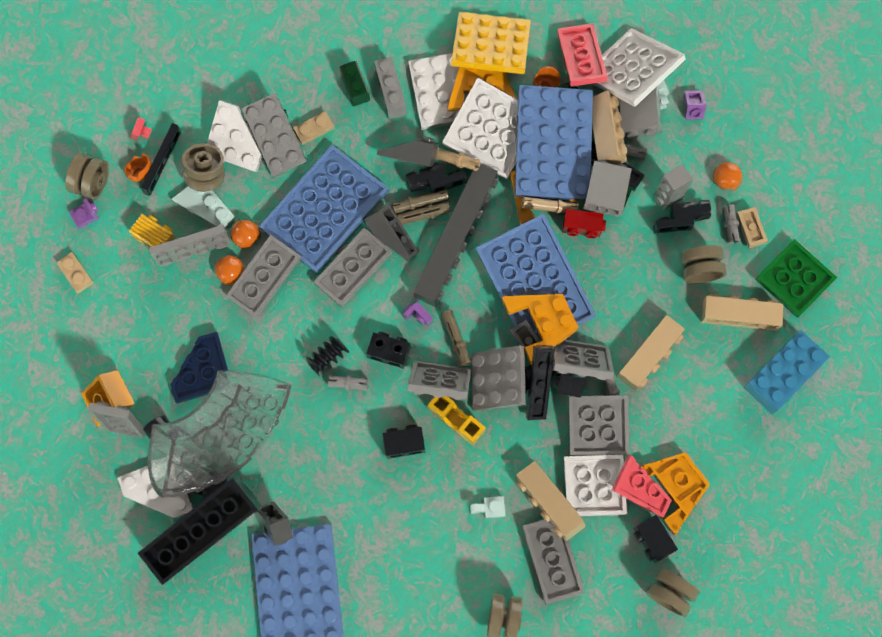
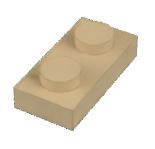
M326 111L293 127L302 145L335 129Z
M753 207L737 212L736 216L748 249L766 244L768 240L756 208Z
M73 252L56 262L78 294L94 284Z

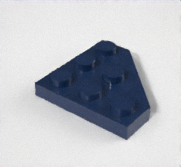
M218 332L198 337L191 353L188 354L183 362L176 378L174 377L171 388L176 404L233 387Z

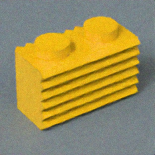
M141 214L129 230L132 237L148 247L176 239L173 234L174 231L165 224L163 227L159 225V221L152 215L147 217Z

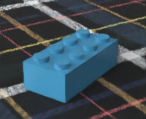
M800 330L743 388L771 414H774L830 356Z

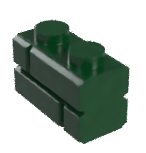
M357 61L341 65V77L352 105L357 106L369 102V91Z

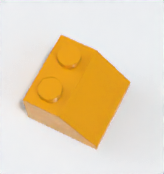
M118 370L99 374L81 393L88 408L90 403L97 404V402L108 403L109 407L114 408L120 405L130 409L134 405L132 396L129 394ZM93 417V419H94V421H95L97 427L102 426V425Z

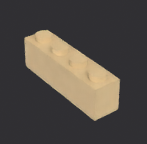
M607 90L593 96L592 126L598 161L604 160L609 164L617 165L627 162V148L623 140L625 135L621 128L622 117L618 110L619 100Z
M709 294L703 300L701 323L778 331L783 325V304L777 303L776 300L763 302L758 301L756 298L744 300L739 299L737 296L725 298L720 297L718 294Z
M666 315L617 377L634 391L638 387L642 389L649 381L646 377L650 372L654 374L661 366L658 362L662 358L666 360L671 354V346L674 343L678 345L683 339L682 333L685 328Z
M536 461L516 474L518 480L516 484L522 492L526 491L530 496L528 499L534 507L538 506L542 511L540 513L547 523L549 521L554 526L552 529L559 538L563 537L565 541H568L585 528L584 520Z

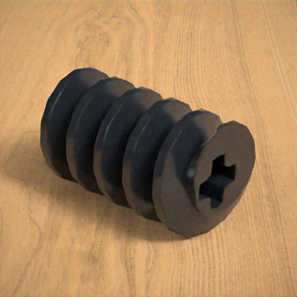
M330 336V343L323 342L325 349L318 347L319 354L312 352L313 359L306 357L308 365L319 377V371L326 374L325 366L330 369L332 368L331 361L336 364L338 363L336 356L344 358L342 351L349 353V350L338 338Z

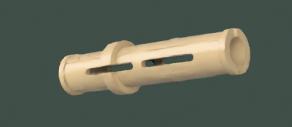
M440 148L437 150L436 159L455 164L458 168L465 167L477 171L478 167H480L479 159L467 157L464 153L457 154Z
M523 196L521 204H523L521 208L551 211L555 212V214L565 213L566 209L578 210L579 208L578 203L563 202L561 199L555 201Z

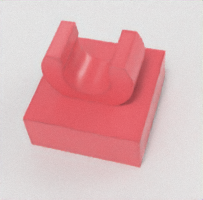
M138 117L130 139L137 141L139 135L146 139L149 138L152 129L143 126L144 119Z

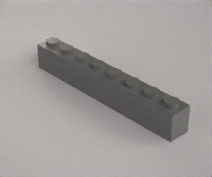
M481 163L477 171L473 170L414 290V298L434 307L437 302H441L444 295L442 290L445 285H449L452 279L450 274L453 269H457L460 262L458 257L461 252H465L468 246L467 238L468 236H473L476 229L474 224L476 220L480 221L484 212L482 207L484 204H488L492 195L490 191L492 188H496L499 178H497L498 171Z

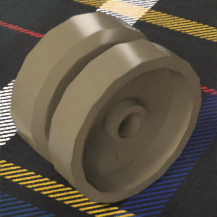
M204 143L195 144L186 149L182 156L185 183L191 189L202 192L212 191L220 187L225 177L222 152L217 147Z
M84 153L76 154L66 174L65 186L67 191L74 194L82 193L84 197L96 200L103 192L108 179L109 165L107 161L99 158L93 159L90 155Z
M706 245L685 250L680 255L681 264L686 267L683 270L686 283L712 282L725 277L727 274L725 264L720 262L724 258L721 246Z
M661 568L655 577L660 585L652 584L646 594L671 612L686 617L691 607L685 600L695 601L700 591L682 577Z
M493 593L487 637H500L502 628H504L503 637H517L522 619V598L512 596L509 599L508 607L505 608V596Z

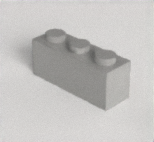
M389 57L374 61L375 72L388 118L392 119L407 115L406 104L393 58Z
M683 164L663 175L654 194L656 203L662 206L664 210L682 200L693 181L692 176Z

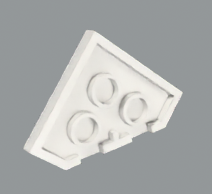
M220 100L207 144L217 147L222 152L224 161L257 172L262 153L241 114L239 106Z
M175 456L118 477L124 497L177 519L193 509L188 492L185 491V484Z

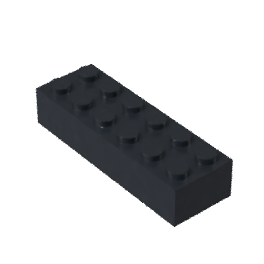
M236 475L137 554L159 582L164 585L255 513L262 505L241 478Z

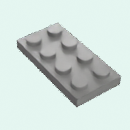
M276 93L241 108L272 177L307 162Z
M220 225L149 247V250L158 266H168L173 261L187 260L193 255H203L215 248L223 249L228 244H231L224 225Z
M363 228L318 276L314 284L343 308L393 254V251L366 228Z
M270 235L226 297L258 319L302 257Z
M105 402L90 403L88 411L106 431L145 438L144 427L128 407L120 405L117 408L109 407L110 405Z
M540 520L523 525L522 528L545 605L584 594L569 540L565 541L563 537L559 538L552 528L554 526L550 521L547 523L545 520Z

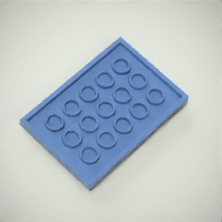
M519 85L515 196L585 201L591 176L593 90Z
M331 145L260 224L259 228L267 235H272L302 257L300 261L317 274L389 192V188L335 146Z
M545 214L475 248L501 300L504 296L563 294L577 325L596 317ZM528 309L509 315L515 327L527 320L539 340L542 341Z
M332 525L291 529L294 538L276 546L265 533L252 534L261 637H344Z

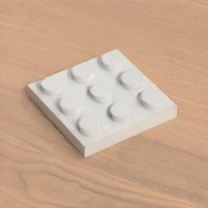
M623 455L563 457L565 498L580 516L627 515L626 498L612 491L613 485L624 464Z

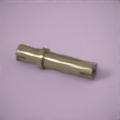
M444 189L412 198L410 196L406 200L393 202L392 209L395 214L409 210L414 211L429 204L448 201V193Z
M447 201L433 206L429 204L428 207L396 216L401 224L405 225L427 218L435 219V216L451 213Z
M447 310L441 313L453 345L452 350L457 355L460 367L468 366L472 361L466 349L467 344L463 341L453 310Z

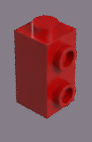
M566 209L562 233H567L568 236L585 235V237L590 239L600 237L602 231L606 229V220H603L604 213Z

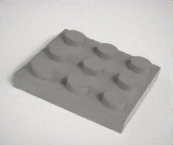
M564 340L561 344L554 347V371L561 374L572 373L580 377L591 376L600 380L613 379L614 370L608 346Z
M519 345L472 353L473 411L526 405L524 346Z
M414 361L408 383V391L417 395L432 394L434 397L446 396L452 397L455 400L467 399L471 369Z
M628 395L581 396V398L568 396L570 456L629 455Z

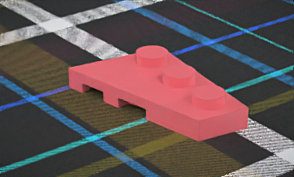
M628 455L613 485L612 491L651 513L664 518L672 501L671 498L647 475L648 473L644 468L638 465L635 461L636 459L632 455Z

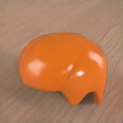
M542 67L536 73L533 85L541 87L561 85V75L553 67Z
M144 153L142 157L133 156L132 161L127 163L124 168L126 177L134 182L144 181L152 165L150 158Z
M724 162L715 168L713 179L715 184L721 189L736 190L742 183L743 175L740 167L736 164Z
M240 220L231 228V240L240 248L252 247L261 238L260 228L250 220Z
M231 255L220 258L214 267L218 279L224 285L230 286L236 283L245 270L240 259Z

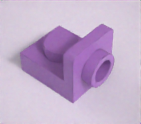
M703 90L684 91L686 119H703L706 110Z
M87 198L83 199L84 204L69 211L78 229L99 219L96 214L99 211L93 201L89 202Z
M418 301L414 305L412 303L404 309L405 313L403 316L406 321L416 314L414 317L421 325L425 324L429 327L433 323V317Z

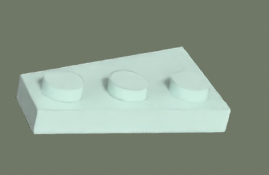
M188 186L171 199L172 202L184 207L187 211L194 213L214 227L224 225L226 228L236 220L235 216L213 190L202 192L191 189Z

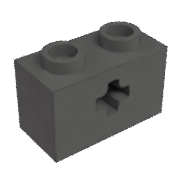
M274 501L263 505L256 511L262 531L275 546L284 544L294 538L288 517Z

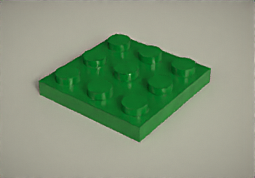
M794 239L755 280L798 318L833 283L837 276Z

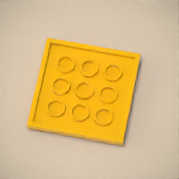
M459 12L451 66L525 74L531 20Z

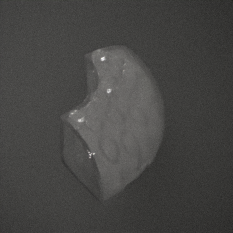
M218 370L210 392L196 409L176 421L152 425L148 448V471L155 492L162 498L183 496L193 491L199 492L207 486L216 485L224 481L235 470H240L252 459L251 456L258 449H261L270 438L268 435L279 422L278 418L282 409H285L292 385L263 375Z

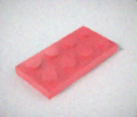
M587 24L557 29L570 86L607 82V73L594 25Z

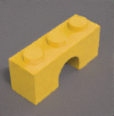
M434 397L428 404L430 412L472 446H474L486 430V427L473 416H468L461 411L449 397Z

